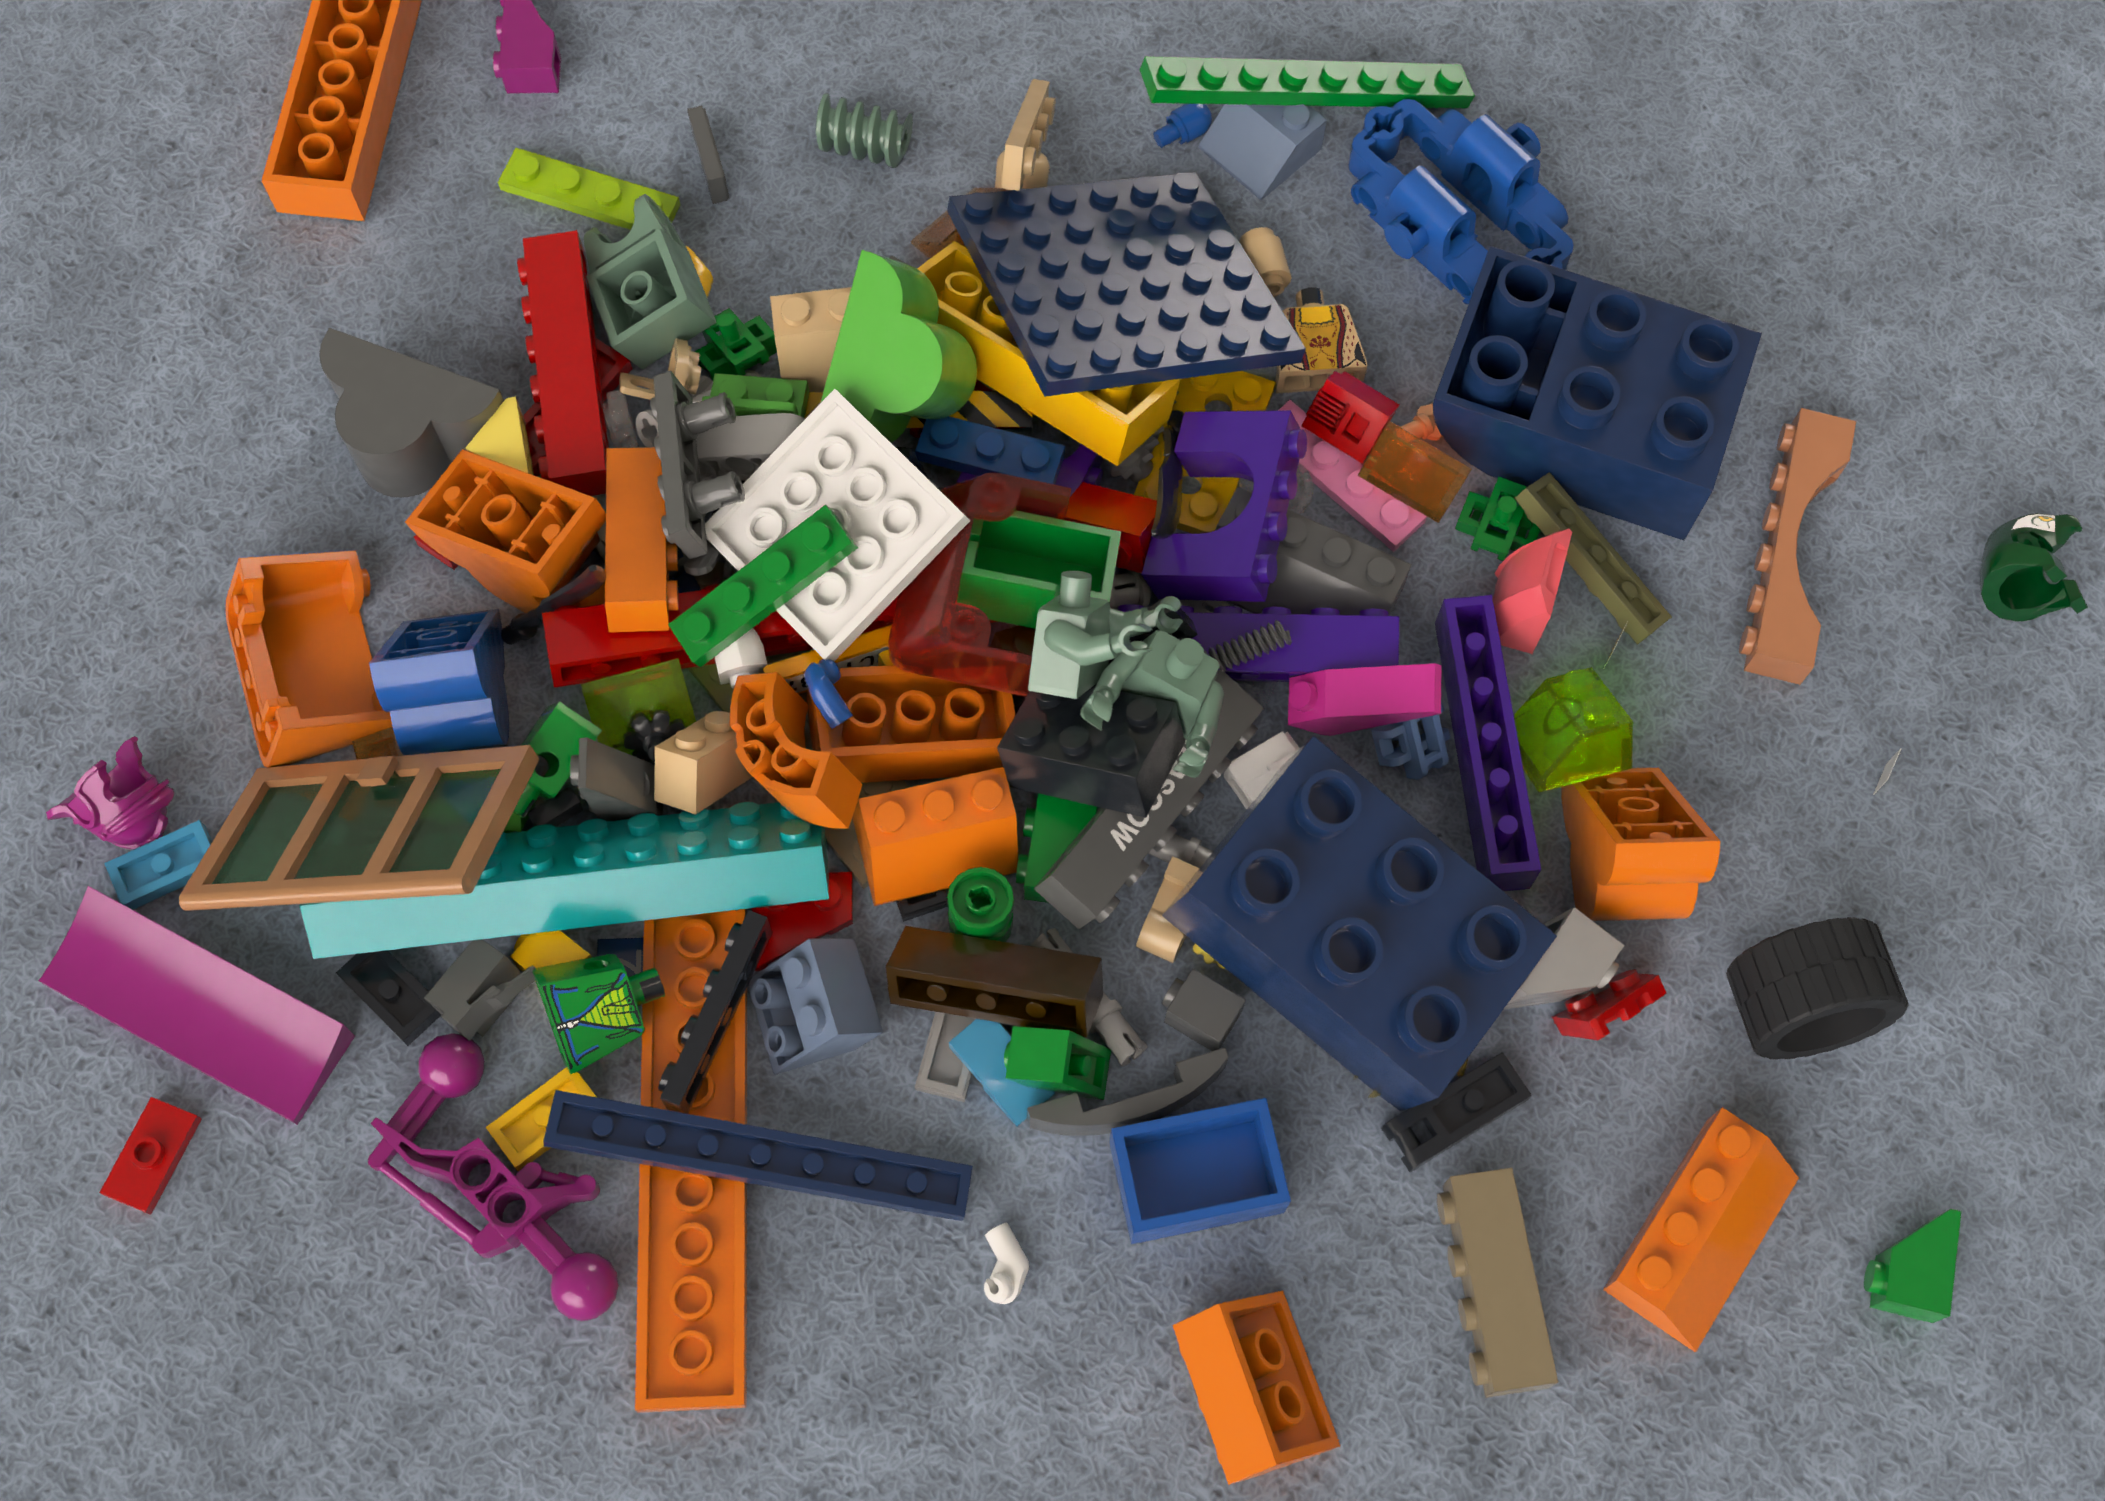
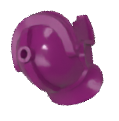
M134 736L120 746L115 758L118 764L109 773L106 771L107 763L101 759L95 763L78 780L74 793L57 806L48 810L46 816L48 820L66 817L73 818L74 825L79 824L103 841L125 849H136L163 837V833L168 825V818L166 817L167 806L173 799L175 792L173 788L169 787L170 781L168 778L158 783L156 776L151 775L142 766L143 755L137 745L138 738Z

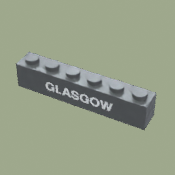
M1219 670L1216 681L1222 686L1225 695L1217 732L1201 774L1196 778H1192L1173 770V767L1179 762L1181 755L1187 750V739L1184 738L1185 744L1146 818L1100 807L1035 886L1034 890L1078 929L1094 919L1102 923L1120 903V900L1115 896L1123 884L1131 887L1142 876L1149 866L1143 860L1152 848L1156 852L1160 851L1170 841L1177 831L1171 825L1179 814L1184 817L1188 816L1205 796L1199 789L1207 779L1211 783L1215 782L1232 762L1226 757L1234 746L1238 750L1241 749L1258 730L1253 722L1263 711L1264 707L1225 672Z

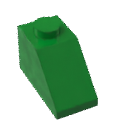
M1013 1026L1011 1041L1008 1042L1004 1052V1064L1007 1069L1005 1078L1031 1088L1068 1095L1077 1093L1079 1097L1104 1100L1111 1050L1070 1030Z
M1949 1209L1934 1217L1876 1255L1875 1260L1869 1261L1864 1275V1289L1867 1292H1871L1870 1308L1930 1323H1935L1950 1316L1961 1211Z

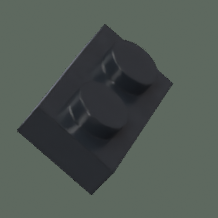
M388 950L356 954L336 972L407 1046L441 1016L424 999L429 991Z

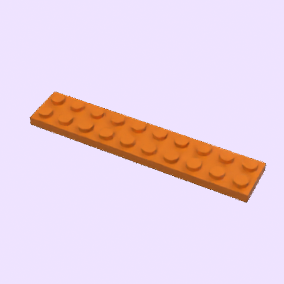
M747 909L644 920L643 971L656 968L665 996L642 1005V1022L645 1028V1032L642 1034L641 1051L642 1106L667 1110L660 1099L662 1092L658 1090L661 1076L670 1062L677 1063L685 1046L681 1044V1036L685 1025L693 1014L699 1016L707 999L703 997L706 981L714 968L721 969L728 955V952L725 951L728 934L736 922L743 923ZM747 989L688 1114L747 1125ZM639 1164L635 1411L642 1413L747 1408V1183Z

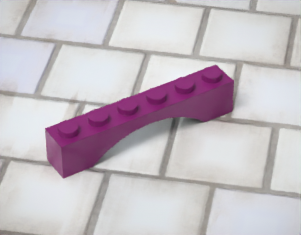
M500 0L501 7H503V15L496 17V34L501 45L500 51H494L493 53L495 77L502 78L506 93H559L561 55L554 31L542 20L532 0Z

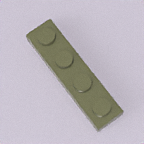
M1550 472L1525 488L1514 498L1523 508L1528 519L1536 524L1545 536L1568 528L1572 531L1565 560L1583 579L1588 590L1598 597L1615 617L1619 627L1623 630L1625 626L1624 632L1628 633L1637 645L1672 617Z

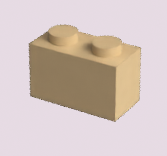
M724 711L710 712L705 717L655 746L654 801L696 815L753 777L740 762L735 752L738 746L736 732L730 727V713Z

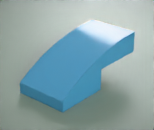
M975 1019L948 1042L949 1048L983 1085V1090L1018 1127L1027 1119L1028 1107L1046 1102L1055 1092L1027 1087L1006 1079L1007 1069L1004 1064V1052L1008 1042L1011 1041V1036L998 1022Z

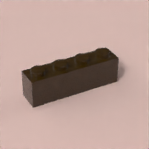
M905 926L886 965L890 1004L1021 1027L1070 1030L1085 1038L1088 1037L1103 997L1101 957Z

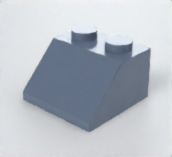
M1225 104L1199 143L1198 148L1262 200L1322 149L1327 119L1311 106L1303 104Z

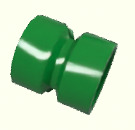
M984 867L968 869L959 874L951 883L947 896L950 933L1006 942L1011 936L1013 927L1014 896L1010 883L1005 876L996 870Z

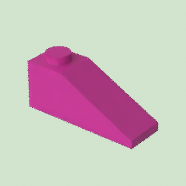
M1431 663L1326 669L1289 678L1288 725L1320 735L1333 736L1441 714L1442 665Z

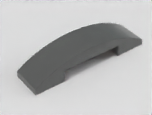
M1226 1048L1176 1062L1174 1077L1177 1084L1086 1112L1082 1110L1077 1093L1028 1107L1027 1120L1029 1127L1059 1135L1090 1136L1111 1133V1128L1165 1117L1191 1102L1218 1078L1225 1069L1229 1058Z

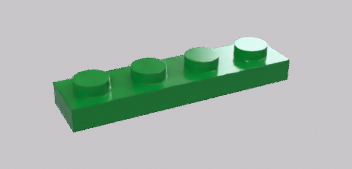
M824 505L668 625L691 661L697 666L702 667L858 549V546L833 510Z

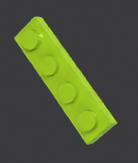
M515 147L498 180L499 188L502 191L629 230L632 229L634 224L635 200L643 194H647L657 203L671 223L681 205L677 196Z

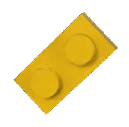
M567 1067L485 1127L518 1172L525 1165L533 1162L550 1149V1147L544 1146L543 1141L555 1090L597 1097L578 1072L570 1074Z

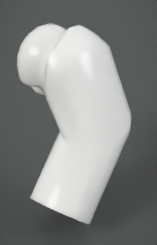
M1003 1223L985 1234L998 1260L990 1279L985 1281L984 1292L990 1301L1007 1304L1020 1294L1029 1271V1261L1009 1224Z

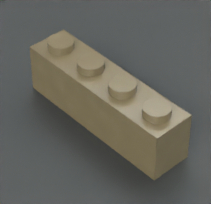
M1506 1168L1450 1176L1442 1186L1443 1193L1437 1194V1208L1441 1223L1443 1225L1450 1224L1454 1245H1449L1447 1248L1448 1263L1452 1276L1454 1278L1461 1277L1465 1298L1458 1300V1311L1463 1330H1472L1476 1352L1469 1354V1366L1473 1382L1476 1386L1483 1385L1485 1398L1548 1389L1558 1383L1513 1169Z

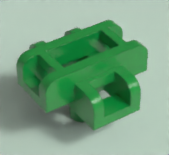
M728 308L715 315L716 323L702 331L708 344L694 351L699 353V366L702 369H706L713 381L715 373L744 376L746 375L745 371L754 365L768 363L769 357L774 355L777 349L774 331L760 316L743 324L733 311ZM748 346L747 348L743 349L742 351H740V352L734 354L735 352L739 351L740 349H742V348Z
M1498 476L1490 498L1469 491L1455 529L1474 536L1471 550L1478 552V549L1481 548L1498 554L1497 559L1504 561L1509 550L1516 551L1520 547L1537 540L1540 532L1539 527L1528 519L1523 508L1519 504L1517 506V502L1514 499L1527 488L1526 486ZM1490 524L1508 532L1503 534L1489 529L1487 526Z

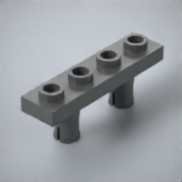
M672 371L653 376L655 397L651 398L650 401L653 415L658 423L659 435L655 436L654 445L657 455L661 460L662 475L658 476V487L665 501L666 515L662 516L661 524L667 540L671 544L676 543L689 559L708 554L704 522L706 513L745 500L742 482L734 471L701 482L696 443L698 434L727 423H734L736 421V413L731 399L727 398L725 392L720 393L718 396L692 403L691 395Z

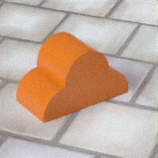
M462 449L405 523L420 539L439 554L455 564L466 568L493 595L520 611L528 613L532 609H536L542 600L571 581L600 542L597 532L606 522V513L597 499L592 496Z
M1657 767L1562 770L1561 799L1565 829L1571 842L1570 870L1576 909L1592 921L1688 918L1696 904L1698 884L1709 882L1715 874L1721 841L1661 769Z

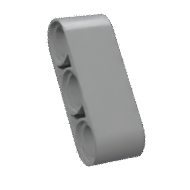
M792 413L736 416L734 423H727L698 434L696 443L700 482L725 475L730 471H734L741 481L747 480L805 418Z

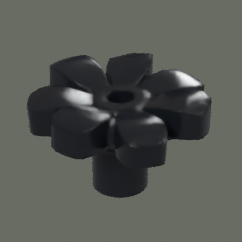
M665 710L654 711L652 721L644 713L639 712L631 718V724L635 731H627L623 735L624 747L634 750L632 756L647 762L653 760L655 765V746L672 737L678 731L685 729V723L682 719H675L670 722V714Z

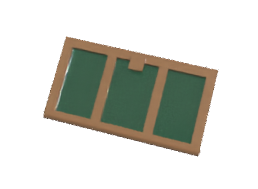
M531 745L257 768L179 896V905L183 910L191 911L471 894L539 761V757Z

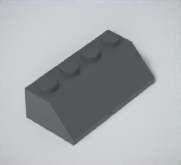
M1237 487L1215 530L1235 520L1246 508L1252 493ZM1287 510V534L1285 539L1279 543L1276 555L1277 576L1275 581L1269 584L1266 601H1227L1254 614H1262V609L1267 607H1284L1290 609L1291 614L1310 615L1311 610L1315 608H1334L1340 611V615H1359V612L1364 609L1387 610L1390 616L1404 588L1412 564L1291 510Z

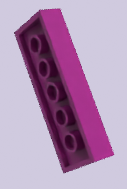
M90 886L87 887L77 914L60 948L38 980L50 989L298 1125L355 1038V1035L339 1021Z

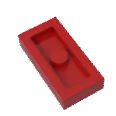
M151 1097L99 1193L151 1215L202 1118Z

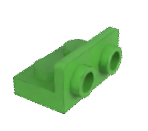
M715 373L710 396H703L702 401L725 392L727 398H730L733 403L736 416L792 413L805 418L810 390L807 380Z

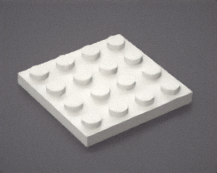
M834 389L744 482L745 500L740 503L736 502L720 507L705 523L707 540L739 571L824 505L831 508L858 546V549L776 611L824 660L831 659L835 661L970 520Z

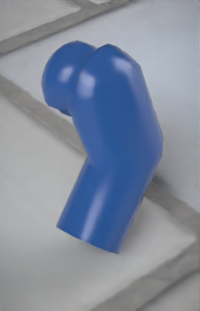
M822 659L818 664L811 663L804 673L805 681L815 705L830 728L834 729L853 716L833 685L840 679V670L831 659Z

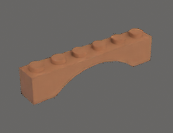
M1801 408L1792 424L1784 423L1781 429L1777 450L1784 452L1783 461L1775 465L1769 485L1770 490L1777 491L1775 503L1770 502L1768 504L1762 522V530L1769 531L1767 544H1761L1754 570L1762 572L1760 585H1753L1747 603V612L1754 613L1752 627H1745L1739 646V653L1747 655L1744 671L1801 685L1814 668L1821 624L1809 606L1800 582L1796 558L1798 530L1807 505L1819 492L1838 479L1850 461L1856 421Z

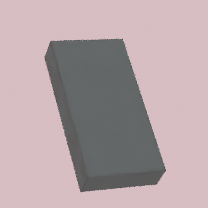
M702 106L689 108L687 112L692 135L712 203L728 201L729 194L726 178L706 110Z

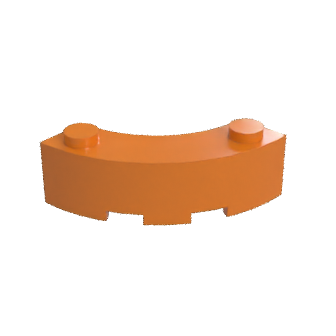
M778 672L739 675L734 686L730 705V727L736 732L738 748L735 749V752L740 762L783 807L796 817L817 826L849 829L863 784L831 751L806 749L804 730L809 705Z

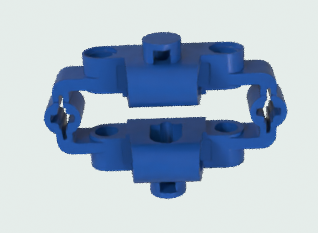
M1412 99L1402 100L1393 107H1375L1366 114L1363 130L1354 137L1348 166L1351 173L1359 180L1352 185L1351 196L1357 205L1361 203L1371 212L1369 216L1384 229L1386 241L1396 254L1404 259L1416 258L1450 291L1455 289L1465 298L1462 302L1469 304L1488 250L1477 241V235L1475 234L1476 213L1423 165L1416 167L1405 176L1395 166L1387 162L1397 155L1400 140L1405 136H1409L1419 145L1423 155L1442 171L1441 176L1502 231L1507 229L1524 246L1532 249L1524 257L1566 270L1574 247L1572 239L1562 230L1568 223L1567 211L1563 204L1538 182L1540 161L1536 157L1541 152V146L1536 134L1528 126L1518 122L1504 130L1487 114L1480 116L1471 123L1464 115L1453 109L1447 110L1436 118L1423 105Z

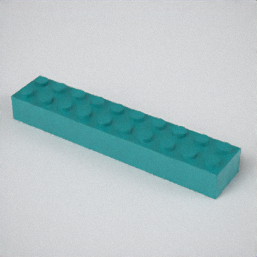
M741 802L733 805L731 808L704 809L696 815L682 811L679 814L662 816L642 813L630 819L609 822L603 819H590L574 826L555 827L553 825H539L528 831L503 832L471 894L300 904V910L313 959L817 901L829 899L828 848L825 827L803 821L790 813L779 802L767 804ZM440 836L424 843L403 845L389 873L450 869L465 838L454 839L449 836ZM336 848L324 854H319L310 878L362 875L376 848L354 851L349 848Z

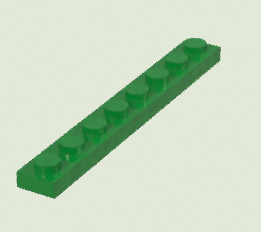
M1145 56L1139 69L1151 103L1303 104L1305 106L1393 107L1402 100L1412 99L1419 102L1425 108H1469L1475 97L1461 64Z

